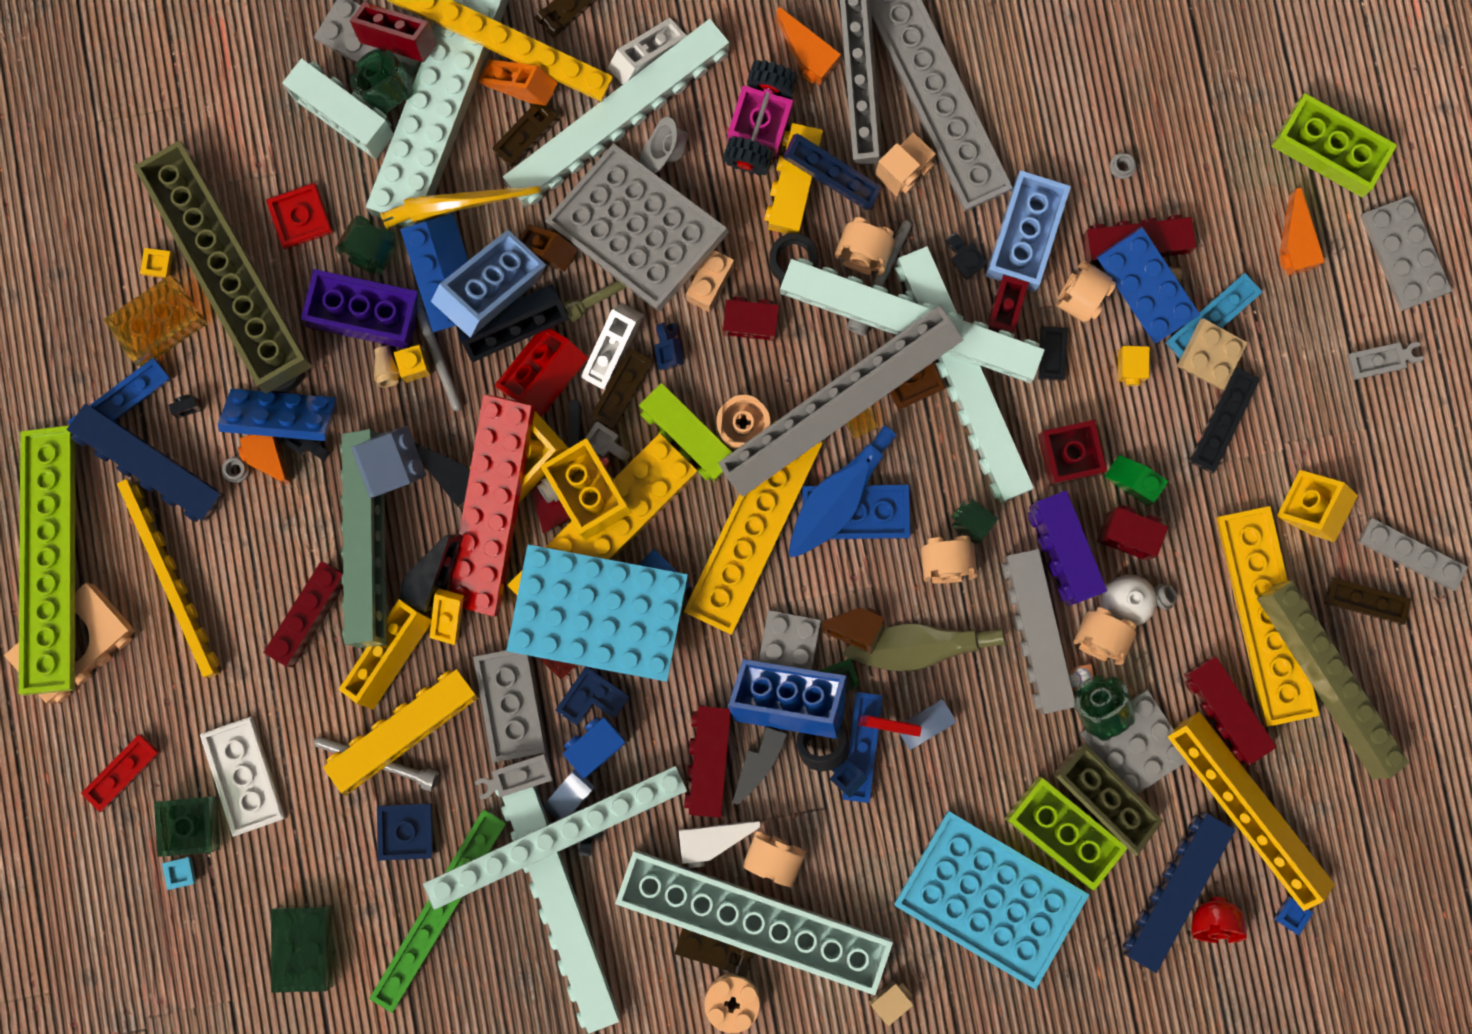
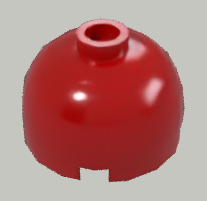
M1212 897L1210 902H1205L1196 908L1191 925L1194 939L1208 943H1219L1218 939H1228V943L1241 942L1247 939V923L1242 910L1236 905L1227 902L1226 898Z

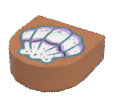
M1092 664L1076 666L1068 672L1072 691L1084 693L1097 690Z

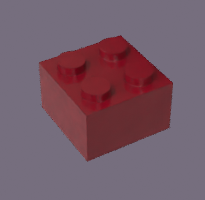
M1095 420L1044 430L1038 435L1050 487L1101 476L1107 472Z
M1125 505L1107 512L1097 539L1098 543L1145 561L1158 557L1169 527L1162 524V519L1152 515H1147L1146 518L1137 515L1136 509Z

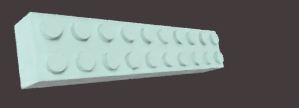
M509 0L453 1L500 23ZM437 24L433 34L438 44L426 61L421 62L366 205L370 214L381 218V212L403 205L404 199L435 195L476 88L477 80L490 49ZM392 216L384 220L388 221L390 219H393L394 217ZM409 219L407 221L399 223L398 225L406 227L423 221L413 223L412 220Z
M634 850L615 902L616 905L872 995H876L893 944L889 938L638 850Z

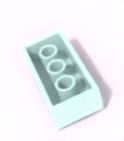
M301 58L282 82L291 97L376 160L394 135L390 128L391 123L386 120L387 116L376 107L371 110L356 92L350 94L344 89L345 85L334 76L329 79L318 64L313 61L309 64Z

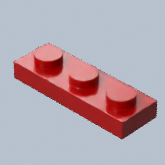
M138 734L81 794L99 812H103L160 752L142 734Z

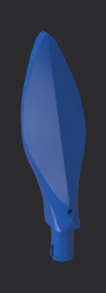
M883 426L874 440L867 444L850 463L823 480L810 493L795 523L788 551L790 557L800 556L826 542L851 520L857 511L870 476L883 458L884 451L897 437L892 429Z

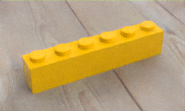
M457 669L453 672L448 670L437 679L439 682L433 687L427 686L415 695L417 698L409 704L405 702L393 711L394 715L388 720H379L371 727L373 731L364 737L359 735L349 743L350 747L342 753L338 751L326 760L327 764L323 766V769L341 794L345 796L350 794L478 699Z

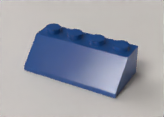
M450 213L400 229L433 332L456 326L431 300L439 284L469 261L454 213Z
M742 659L728 707L733 720L736 722L837 739L844 716L847 677L845 675Z

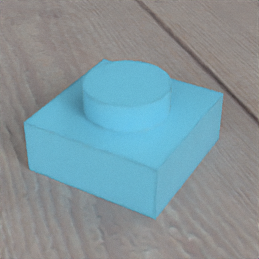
M192 857L162 863L167 890L197 883Z

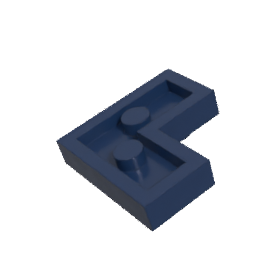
M585 666L555 711L576 726L579 725L593 704L615 719L630 696Z

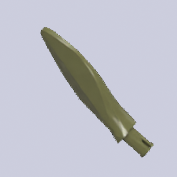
M903 624L883 629L872 654L852 645L846 648L843 654L852 661L883 670L916 671L933 666L957 655L981 651V648L1006 645V637L1003 628L978 632L977 630H947L921 624Z

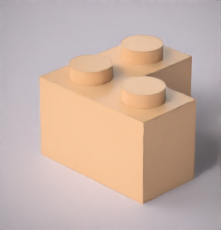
M913 132L901 145L896 143L879 160L875 176L897 197L902 192L907 194L916 185V179L922 173L925 176L934 167L933 161L936 153Z
M713 250L692 274L695 278L686 293V301L710 313L734 268V260Z

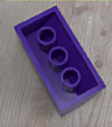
M314 269L301 321L310 329L406 349L411 345L416 325L418 291Z

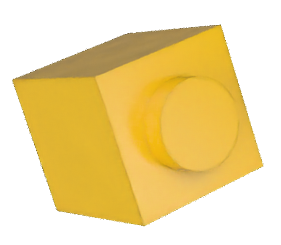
M420 345L394 352L400 376L406 383L431 375L425 352Z
M1122 346L1118 350L1117 382H1125V386H1141V382L1144 383L1149 379L1150 347Z

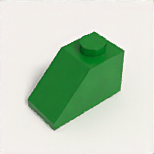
M1121 455L1116 457L1104 475V478L1147 507L1155 503L1169 482L1147 466Z

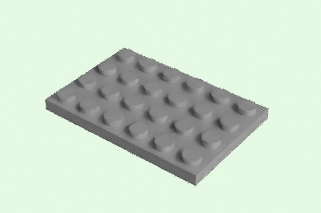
M614 143L545 220L549 227L658 312L663 309L729 233L724 225Z

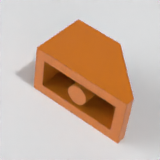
M248 435L239 438L241 446L238 447V451L243 462L246 461L248 465L285 484L291 483L278 437Z

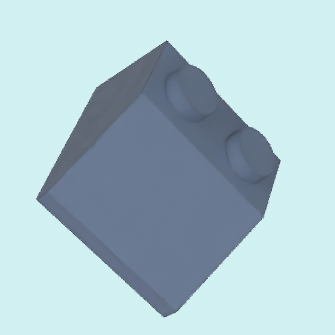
M408 425L383 432L351 447L370 498L411 484L427 476Z

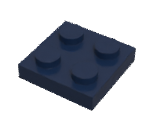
M432 803L377 806L378 861L434 858Z

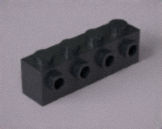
M553 284L515 300L471 338L458 326L456 328L461 342L473 363L569 319Z

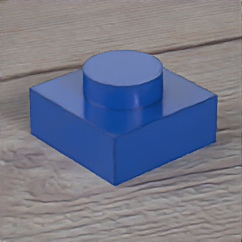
M1287 897L1275 915L1274 920L1296 935H1300L1313 912L1309 909L1303 911L1294 899Z

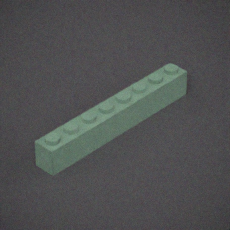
M371 429L342 434V444L340 446L342 454L341 480L343 486V495L341 496V505L343 507V521L341 523L343 547L341 555L343 558L342 584L344 586V600L342 601V610L344 612V627L342 629L344 645L356 648L387 645L385 493L372 498L369 497L351 447L379 435V433Z

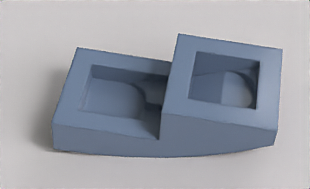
M941 699L904 721L905 723L920 725L922 727L920 737L900 734L908 749L911 750L957 721L944 700Z
M574 769L543 807L557 820H560L572 814L595 787L586 778L583 779L577 770Z

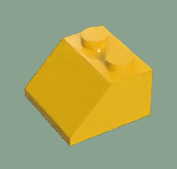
M1299 470L1277 517L1312 536L1335 543L1358 495L1345 482Z

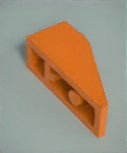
M779 7L776 10V21L802 72V76L812 84L815 82L821 86L840 63L841 54Z
M488 59L477 80L479 84L531 104L545 106L552 98L558 84L537 65Z
M1301 187L1295 189L1289 195L1280 246L1281 255H1279V263L1281 268L1286 270L1287 276L1316 269L1325 262Z

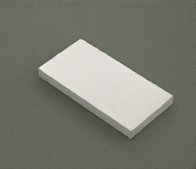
M248 717L200 734L232 837L286 819L253 717Z

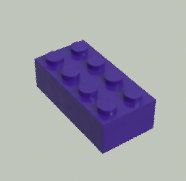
M1067 490L1031 505L1027 516L1033 528L1036 527L1040 537L1037 538L1041 551L1043 553L1047 552L1050 560L1047 566L1052 577H1057L1060 587H1057L1062 602H1067L1068 606L1107 592Z

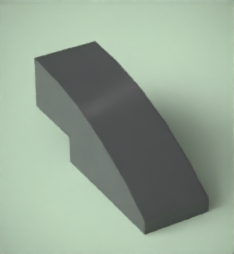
M766 728L759 752L747 751L732 803L739 804L762 782L782 749L786 733Z

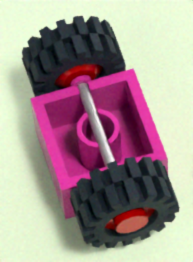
M767 60L753 62L747 80L749 87L742 86L727 134V146L723 162L728 166H733L734 169H740L742 172L746 171L753 175L754 173L760 176L761 174H768L772 158L778 157L793 109V100L790 98H792L798 75L792 72V69L784 68V65L781 64L776 65V62L771 61L769 63Z

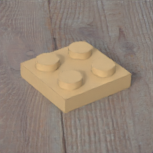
M1200 319L1177 367L1218 389L1224 390L1248 342L1206 319Z

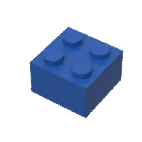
M596 717L585 727L588 732L582 737L575 735L564 745L567 749L563 753L564 757L583 779L589 777L628 742L607 717L602 719Z

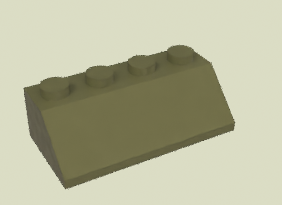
M1083 744L1067 756L1055 771L1056 778L1135 856L1140 854L1163 822L1086 744Z

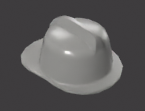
M664 117L658 122L653 134L645 144L640 154L639 163L654 174L658 173L665 163L678 161L683 156L689 134L677 128L674 119Z

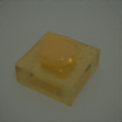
M869 408L846 423L854 440L878 428Z

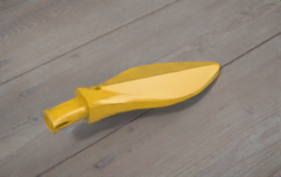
M540 186L419 196L417 198L410 197L403 200V205L381 212L380 215L382 220L394 217L384 222L386 229L409 219L413 223L458 210L536 194L542 191Z

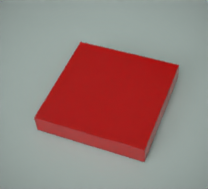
M316 183L266 199L284 250L334 233Z
M868 715L860 716L858 726L920 737L922 729L920 725Z

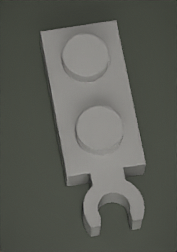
M1401 342L1346 355L1353 381L1406 369V361L1411 364L1422 361L1424 356L1415 357L1412 355V349L1421 346L1420 343L1413 342L1402 349Z
M543 754L492 771L494 779L480 778L475 781V785L484 783L488 786L487 793L479 795L480 799H486L491 797L496 790H498L499 797H503L552 781L553 778L546 756Z

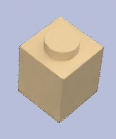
M893 980L874 996L869 1003L889 1027L913 1006L910 1001L913 995L903 983L898 986Z

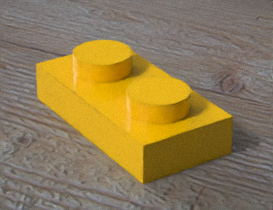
M438 588L434 595L430 638L452 645L456 644L459 639L463 595Z

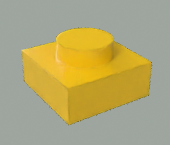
M144 248L140 274L169 279L173 253L171 251Z

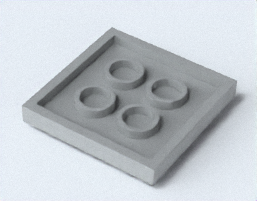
M1148 690L1141 692L1079 733L1085 744L1136 794L1187 762L1169 740L1168 735L1174 729Z

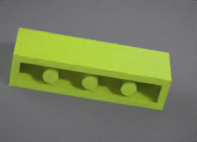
M662 383L659 384L639 404L642 411L639 415L650 426L655 423L661 429L659 433L669 443L673 441L680 448L678 452L688 462L692 460L698 466L696 470L706 481L711 479L715 483L724 474L719 462L732 452Z

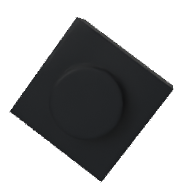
M191 395L180 396L175 399L174 403L168 405L171 415L178 419L203 411L201 400L194 396L191 397Z

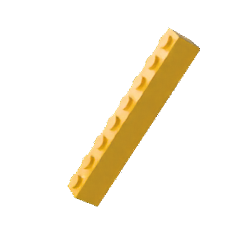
M1197 712L1179 723L1168 735L1169 740L1302 910L1305 911L1324 902L1334 888V882L1203 715Z

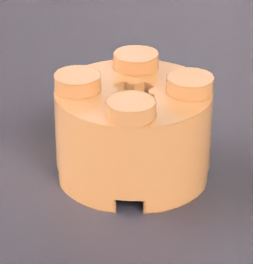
M855 217L853 222L847 223L835 252V258L838 260L840 256L844 259L843 265L858 273L870 275L872 271H878L877 275H882L885 272L895 245V240L893 239L894 232L887 227L878 228L873 226L864 218Z
M1084 260L1077 266L1081 271L1078 274L1072 273L1058 296V299L1061 301L1057 302L1056 306L1078 320L1088 322L1091 318L1096 319L1103 308V305L1100 303L1105 295L1109 296L1112 293L1116 282L1112 281L1111 276Z
M749 395L732 397L722 405L717 415L718 435L723 444L734 451L770 426V415L766 407L757 398ZM741 418H745L746 422L751 425H747L746 429H740V425L736 423H740Z
M958 536L954 538V541H944L942 537L928 539V544L921 548L924 582H928L932 578V583L935 584L962 582V576L969 575V580L977 577L975 545L971 542L970 536Z
M1098 607L1096 612H1086L1073 643L1075 645L1080 643L1079 649L1094 658L1106 662L1109 657L1115 659L1114 664L1122 665L1135 639L1137 625L1126 619L1120 621L1112 617V612Z
M756 831L745 857L743 868L760 877L772 879L777 884L792 887L807 851L794 845L790 846L786 840L772 836L771 838V836L763 832Z
M727 973L718 977L709 985L705 996V1012L709 1022L714 1027L726 1033H738L747 1030L755 1022L760 1008L759 995L756 987L747 977L735 973ZM731 997H735L736 1003L739 1004L735 1005L733 1009L728 1008V1004L725 1003V1001H730Z

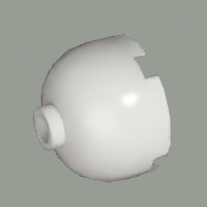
M1125 574L1113 579L1106 585L1107 592L1102 594V607L1112 612V617L1120 621L1122 619L1129 620L1137 626L1148 621L1157 607L1154 587L1146 579L1138 575Z

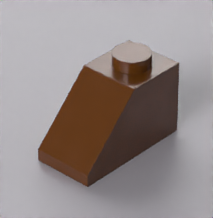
M530 224L527 225L519 239L546 265L564 272L571 265L578 251L576 247L559 234Z
M859 607L824 620L822 629L824 634L872 654L885 627V618L874 609L868 608L865 610Z

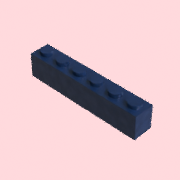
M85 403L66 429L73 434L72 440L83 447L88 444L96 449L94 454L106 462L110 459L118 464L116 469L124 475L130 477L133 474L139 478V485L150 492H153L155 489L163 495L161 499L170 506L175 507L179 505L185 509L183 514L194 522H198L199 519L207 521L225 496L222 492L93 405Z
M1200 812L1199 816L1195 815L1192 818L1188 827L1191 831L1186 839L1182 838L1175 850L1178 853L1173 863L1169 862L1162 873L1164 879L1161 885L1155 886L1149 896L1151 903L1147 910L1143 909L1136 920L1138 926L1133 934L1130 933L1123 943L1125 950L1122 954L1155 973L1158 972L1235 832V829L1208 813Z

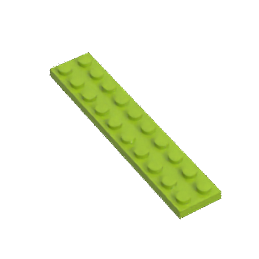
M69 426L20 431L18 694L23 696L75 690V441L71 439L73 434L66 430Z

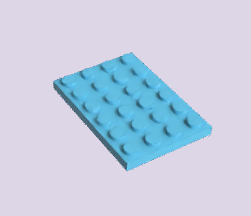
M528 544L506 651L668 682L688 574Z
M947 810L893 905L1036 990L1088 899L1089 894Z

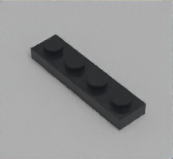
M1235 367L1189 463L1212 474L1216 472L1260 378Z

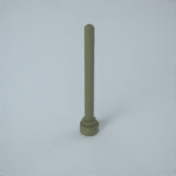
M616 281L580 301L578 299L574 301L571 299L563 303V307L570 320L574 322L582 318L581 315L585 313L584 310L627 287L620 281Z

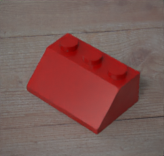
M549 328L532 337L494 386L511 400L536 405L535 411L541 417L549 410L550 405L557 396L565 390L573 376L581 370L588 357L569 339Z

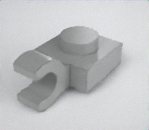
M598 421L586 436L596 453L602 458H606L611 453L614 457L626 463L631 456L630 452L616 444L620 438L619 435Z

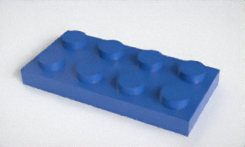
M1142 226L1096 256L1107 274L1112 277V281L1116 282L1117 289L1154 344L1200 315Z
M230 389L218 421L219 432L326 441L337 406L336 398L277 392L265 394L263 391Z
M866 485L860 504L851 520L829 540L909 539V485ZM802 486V506L816 486Z

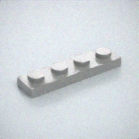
M1373 518L1368 519L1357 542L1451 591H1457L1468 568Z

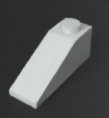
M668 18L617 49L608 69L623 85L687 35L671 18Z
M622 302L612 309L581 377L603 390L606 388L634 338L644 314Z
M760 820L679 829L682 864L688 863L689 868L705 866L704 861H710L760 828Z

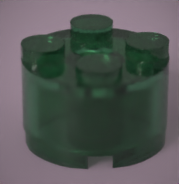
M375 49L368 52L356 63L355 66L358 69L355 75L351 73L350 76L352 88L372 109L376 107L384 114L399 105L403 100L409 99L414 92L411 73L390 50L382 52L380 49Z
M357 215L348 224L335 249L341 256L344 252L349 255L348 262L371 274L378 270V274L382 275L398 248L393 240L394 234L384 227L378 229L370 225L371 222L368 219Z
M1102 675L1094 676L1084 681L1078 687L1074 705L1083 728L1092 736L1097 737L1101 741H1108L1112 737L1120 735L1134 724V707L1126 685L1119 678L1113 676L1111 678H1103Z

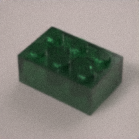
M292 905L272 908L271 993L321 992L331 989L333 987V905Z

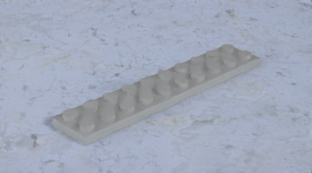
M870 0L872 22L963 211L966 212L1012 191L1013 187L922 0Z

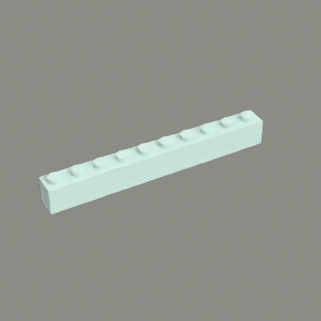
M708 19L602 100V102L598 103L505 174L503 178L509 188L540 186L542 191L540 193L517 197L524 207L529 204L531 206L535 205L543 198L542 194L548 189H556L563 183L565 176L569 173L575 174L581 170L586 160L590 157L596 158L605 150V146L611 141L617 142L626 134L625 131L629 127L641 124L646 119V114L653 109L657 111L662 108L667 102L666 99L671 95H678L683 92L688 86L687 83L693 78H701L706 74L707 68L714 62L716 64L722 62L728 56L729 41L712 20Z
M928 246L898 258L897 267L894 268L899 282L904 281L908 290L905 291V295L911 297L913 303L922 306L923 303L936 307L940 305L947 315L949 312L957 313ZM947 353L943 354L938 358L937 369L942 378L946 377L950 387H947V392L951 401H956L960 411L957 414L963 426L967 425L971 435L968 436V440L974 451L978 450L981 460H979V465L983 474H988L992 484L989 487L995 499L999 498L1000 502L1003 503L1031 491L1034 487L980 365Z
M798 258L797 261L791 259L780 287V294L896 336L936 308V306L928 303H923V306L913 303L911 297L903 294H898V297L888 294L886 288L878 285H873L872 288L863 285L861 279L853 276H848L847 279L837 275V271L828 267H823L822 270L812 266V262L802 258ZM948 313L947 316L964 340L946 352L947 354L1027 383H1032L1045 350L1039 348V343L1029 339H1025L1022 342L1014 339V335L1010 332L999 330L997 333L989 330L987 324L974 321L972 324L964 321V317L957 313Z
M676 766L671 767L424 882L422 885L435 910L680 795L687 790Z
M536 786L502 797L505 806H502L501 809L506 822L511 821L514 831L511 832V837L513 841L550 824ZM558 851L524 867L523 870L531 875L533 882L529 883L534 899L539 898L542 906L539 909L541 920L544 925H549L552 933L548 935L550 945L553 951L558 950L561 960L557 962L562 976L567 975L571 985L567 987L569 997L572 1003L576 1001L580 1012L576 1013L581 1028L586 1027L589 1034L618 1023L621 1017L561 853Z

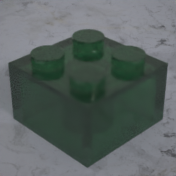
M217 796L154 802L157 857L208 853L220 850Z

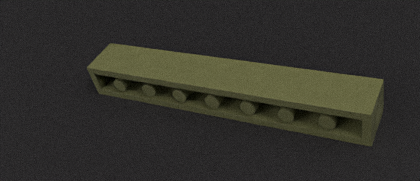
M1291 580L1275 584L1256 599L1371 778H1391L1407 766L1409 761L1294 582Z

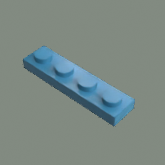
M1244 273L1199 312L1200 315L1188 322L1166 341V345L1180 359L1200 319H1206L1223 328L1262 293V290Z

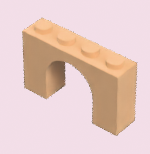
M85 583L75 592V612L84 621L89 631L88 648L85 654L75 662V685L77 684L78 686L85 683L91 677L90 672L94 668L105 665L112 658L110 655L117 648L122 649L132 640L130 636L136 632L96 585L91 583ZM18 642L4 656L19 672ZM64 691L38 695L45 703L55 704L57 702L59 704L66 700L71 693Z

